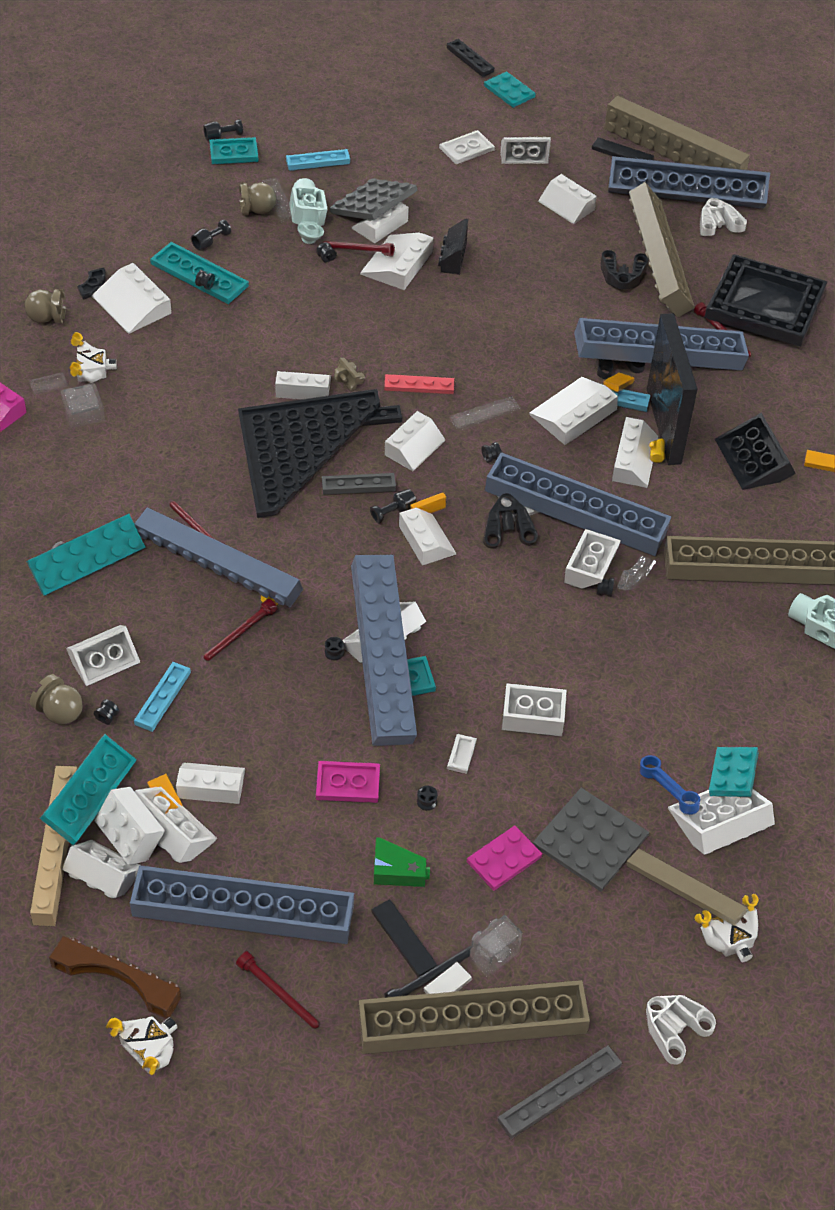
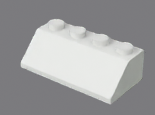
M626 417L612 481L648 487L653 464L650 460L649 444L651 441L658 440V435L644 420Z
M400 602L404 640L407 638L406 635L418 631L421 628L420 625L426 622L416 602ZM358 629L343 639L344 648L359 662H362Z
M162 787L135 790L137 796L165 830L158 845L170 853L175 861L179 863L191 861L217 839ZM159 792L164 793L171 801H173L178 806V808L169 809L166 813L167 809L170 806V802L164 797L156 795Z

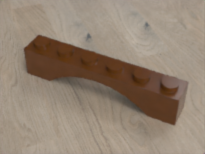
M63 936L49 957L51 967L70 976L82 973H98L122 980L138 992L149 1012L165 1019L171 1016L181 999L180 988L171 981L165 982L150 972L147 974L133 964L127 965L113 955L107 956L93 946L89 948L75 938L69 939Z

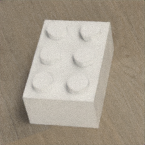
M506 684L502 730L562 736L566 690Z
M131 787L110 790L94 820L128 865L149 860L165 831Z

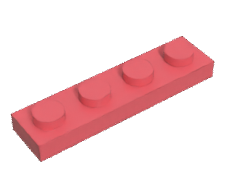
M385 374L384 390L454 394V378Z

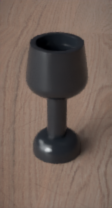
M237 119L234 125L223 127L216 121L207 123L203 126L204 136L206 140L221 139L222 133L235 131L238 135H243L242 121Z
M222 219L218 223V228L210 232L204 228L198 230L191 236V242L197 250L208 248L213 243V237L219 234L225 236L231 234V227L226 220Z
M406 489L394 494L393 503L382 508L378 506L370 507V513L379 524L384 520L385 514L395 509L399 512L410 510L411 504L416 503L417 500L414 493L410 489Z

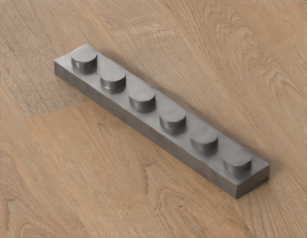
M606 1046L500 1115L497 1121L510 1139H512L619 1069L622 1062L611 1048Z

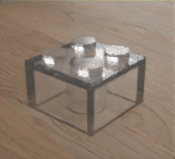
M95 383L60 390L62 405L70 429L105 421L103 404Z
M505 914L499 919L495 918L490 922L488 928L483 932L478 931L472 937L470 961L486 978L490 977L519 954L523 932Z

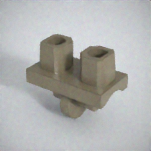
M340 358V364L335 369L334 379L337 382L343 381L351 391L355 390L357 385L363 384L365 376L362 372H356V365L353 362Z

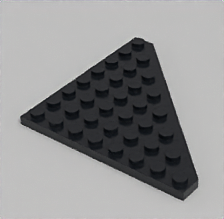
M377 389L238 408L257 518L275 516L380 407Z

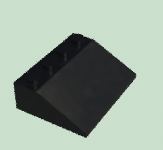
M762 413L715 438L742 490L779 483L796 474Z

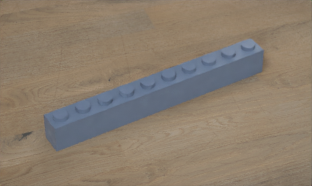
M148 507L135 522V527L141 538H149L156 545H163L172 553H179L189 561L194 560L201 567H208L218 575L223 574L232 582H239L249 590L254 589L263 597H270L280 605L285 604L291 607L303 591L299 579Z

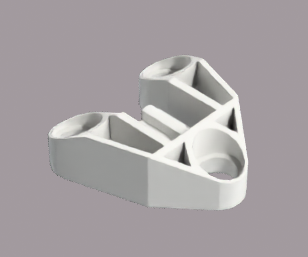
M711 198L707 201L701 212L700 235L712 236L715 234L716 226L721 228L722 225H726L731 232H744L747 221L733 206L719 199Z
M683 995L653 997L648 1001L646 1007L649 1033L666 1061L670 1064H680L684 1060L686 1053L685 1045L677 1034L681 1033L686 1026H690L697 1034L704 1037L710 1036L714 1032L716 1025L714 1015L704 1006ZM657 1004L661 1006L662 1010L656 1011L650 1007ZM699 1022H708L711 1028L704 1030L699 1025ZM677 1049L681 1056L674 1058L670 1055L669 1050Z

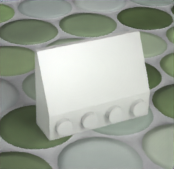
M422 233L389 235L383 244L393 243L395 245L394 255L385 256L381 252H376L360 274L405 290L432 254L434 238Z
M134 263L119 269L92 295L128 334L171 314L170 299Z
M581 377L531 411L530 416L566 445L616 411L618 396L607 386Z
M753 789L751 797L710 796L709 790L699 794L700 809L697 813L691 815L681 812L679 803L668 807L691 844L704 855L775 824L773 804ZM686 801V802H685L686 804H695L694 802H691V801Z

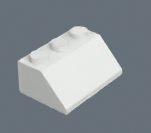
M503 138L501 141L502 164L548 163L551 138Z
M560 174L550 181L539 202L572 224H575L595 210L597 196Z
M400 202L375 220L363 219L354 225L352 229L373 243H377L408 222L409 207Z
M277 371L275 383L276 398L308 399L329 396L331 375Z
M417 411L385 441V456L414 471L445 441V438L431 418Z
M417 507L400 513L399 527L422 566L456 555L454 548L433 514Z
M585 529L566 567L564 583L579 588L601 583L621 540Z
M122 625L66 648L72 664L86 686L140 663L126 626Z
M183 763L179 768L176 783L177 796L179 799L239 804L245 768Z
M89 840L70 847L62 870L68 872L69 876L74 879H81L87 882L86 884L89 887L104 891L106 896L117 898L125 895L136 880L139 864L128 865L120 854L93 840Z

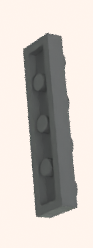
M394 473L322 476L323 495L396 491Z

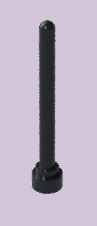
M469 946L400 989H390L384 993L385 998L410 994L445 972L456 962L460 963L473 955L476 951L475 947Z

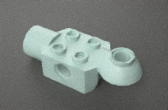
M307 178L299 179L292 188L289 202L292 222L298 224V232L302 237V241L307 244H313L324 234L321 226L324 225L327 214L325 194L323 190L315 188L312 180Z
M800 593L793 601L788 616L805 625V634L835 649V599L825 595L814 600Z

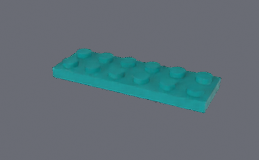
M170 242L150 259L151 264L227 304L249 287V281L173 242ZM200 270L206 271L207 274L212 273L215 275V282L210 290L205 289L204 286H196L195 278Z
M127 514L26 562L44 596L145 548V545L130 514Z
M104 734L40 819L74 845L100 811L110 790L117 788L136 762V759Z

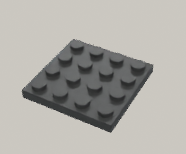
M373 178L368 180V183L357 187V190L353 193L347 194L342 200L336 201L329 209L331 213L375 220L418 190L414 184Z
M580 788L533 841V844L538 850L602 892L649 836V832L583 788Z

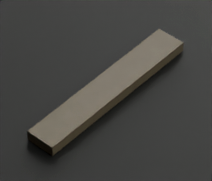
M638 849L627 860V867L734 926L747 913V907L641 849Z

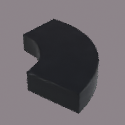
M104 267L88 271V279L83 284L77 286L83 300L92 297L105 283L106 273Z

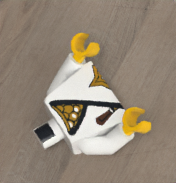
M78 332L73 334L71 344L73 346L79 345V347H77V363L73 362L69 368L71 375L77 376L78 382L87 381L93 383L106 378V369H117L116 359H106L104 349H97L85 341L82 342L83 337Z
M752 894L753 901L751 904L748 901L747 895L743 897L744 905L748 906L747 913L735 926L718 916L711 919V913L707 910L702 911L704 920L700 914H696L695 921L702 924L701 930L706 944L718 952H722L725 957L737 953L741 962L750 960L753 955L749 948L753 947L758 935L757 909L754 908L758 904V896Z
M154 1017L132 1021H120L117 1018L109 1020L106 1028H113L110 1035L115 1037L118 1032L121 1033L119 1035L121 1045L142 1066V1069H145L150 1075H154L156 1070L169 1064L173 1053V1039L170 1034L178 1028L172 1018L169 1017L161 1024Z

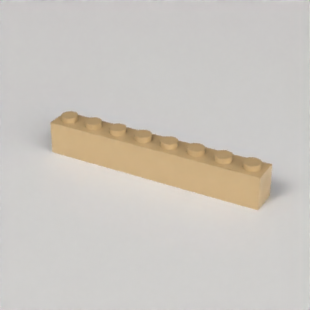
M56 766L49 805L75 773L77 767ZM47 824L44 831L30 914L33 925L55 926L64 876L62 868L67 857L69 842Z

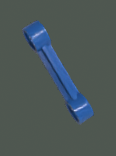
M648 755L641 759V775L646 778H654L679 801L681 812L691 815L699 811V794L693 791H685L661 769V761L658 757ZM645 765H653L655 768H647ZM686 801H691V802H694L695 804H686L685 802H686Z

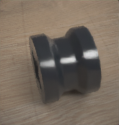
M328 242L321 243L316 249L317 255L325 263L336 258L337 252Z
M200 270L195 278L196 286H204L207 290H210L215 282V275L212 273L207 274L204 270Z
M497 442L492 443L490 446L484 445L481 449L487 463L492 462L493 459L497 460L500 453H502Z
M603 578L602 582L598 583L596 595L606 594L612 597L614 578Z
M339 637L328 638L325 641V656L333 661L341 659L344 655L343 640Z
M104 699L100 704L101 707L94 711V716L98 721L109 725L113 720L112 717L117 716L119 713V708L112 701Z
M429 785L422 786L417 792L418 807L425 811L434 809L437 805V790Z

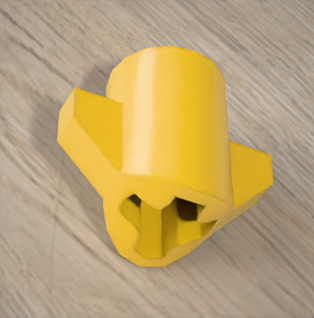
M662 438L651 441L649 444L650 460L655 463L662 462L665 459V440Z

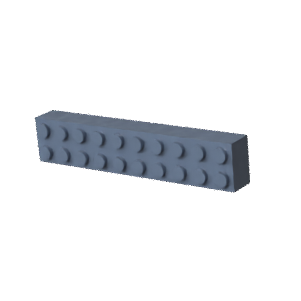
M612 156L608 192L629 194L631 190L646 182L659 198L707 202L711 198H716L729 205L765 208L770 173Z
M579 318L574 332L578 356L583 358L651 363L658 324ZM678 326L690 366L743 370L749 357L743 332Z
M500 453L486 479V492L499 497L502 494L509 493L525 507L577 527L621 540L620 543L656 556L671 520V516L504 453Z
M355 555L351 570L372 745L412 744L417 736L394 556Z
M139 865L130 907L133 917L348 944L354 908V893Z

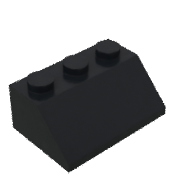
M465 218L448 229L447 235H444L443 245L445 246L441 247V256H439L438 266H441V272L460 275L467 245L469 219Z

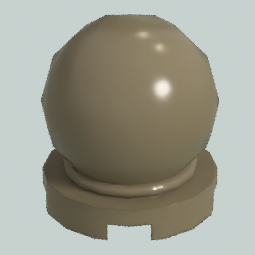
M262 182L255 183L250 187H247V183L239 184V193H241L243 200H240L242 215H249L250 210L256 214H265L274 208L277 197L273 187Z
M43 289L31 292L25 300V312L28 317L38 323L50 322L52 319H54L55 323H63L62 319H65L66 306H63L62 298H65L63 289H55L53 294Z
M54 674L46 676L39 682L42 686L38 689L37 693L32 692L30 705L36 711L43 712L51 722L62 725L75 721L83 707L81 695L75 688L64 685L62 678Z

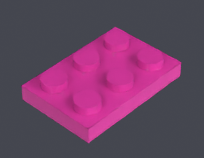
M318 761L316 800L378 803L380 764Z
M513 826L469 856L466 862L495 891L542 858V853L516 826Z

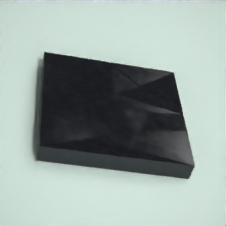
M733 254L706 308L704 318L801 347L828 281Z
M674 313L660 314L646 390L648 395H650V404L660 439L663 438L665 440L668 465H681L698 389Z

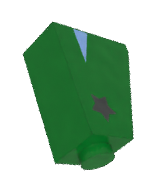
M376 837L374 884L425 887V880L430 879V867H426V858L385 839Z

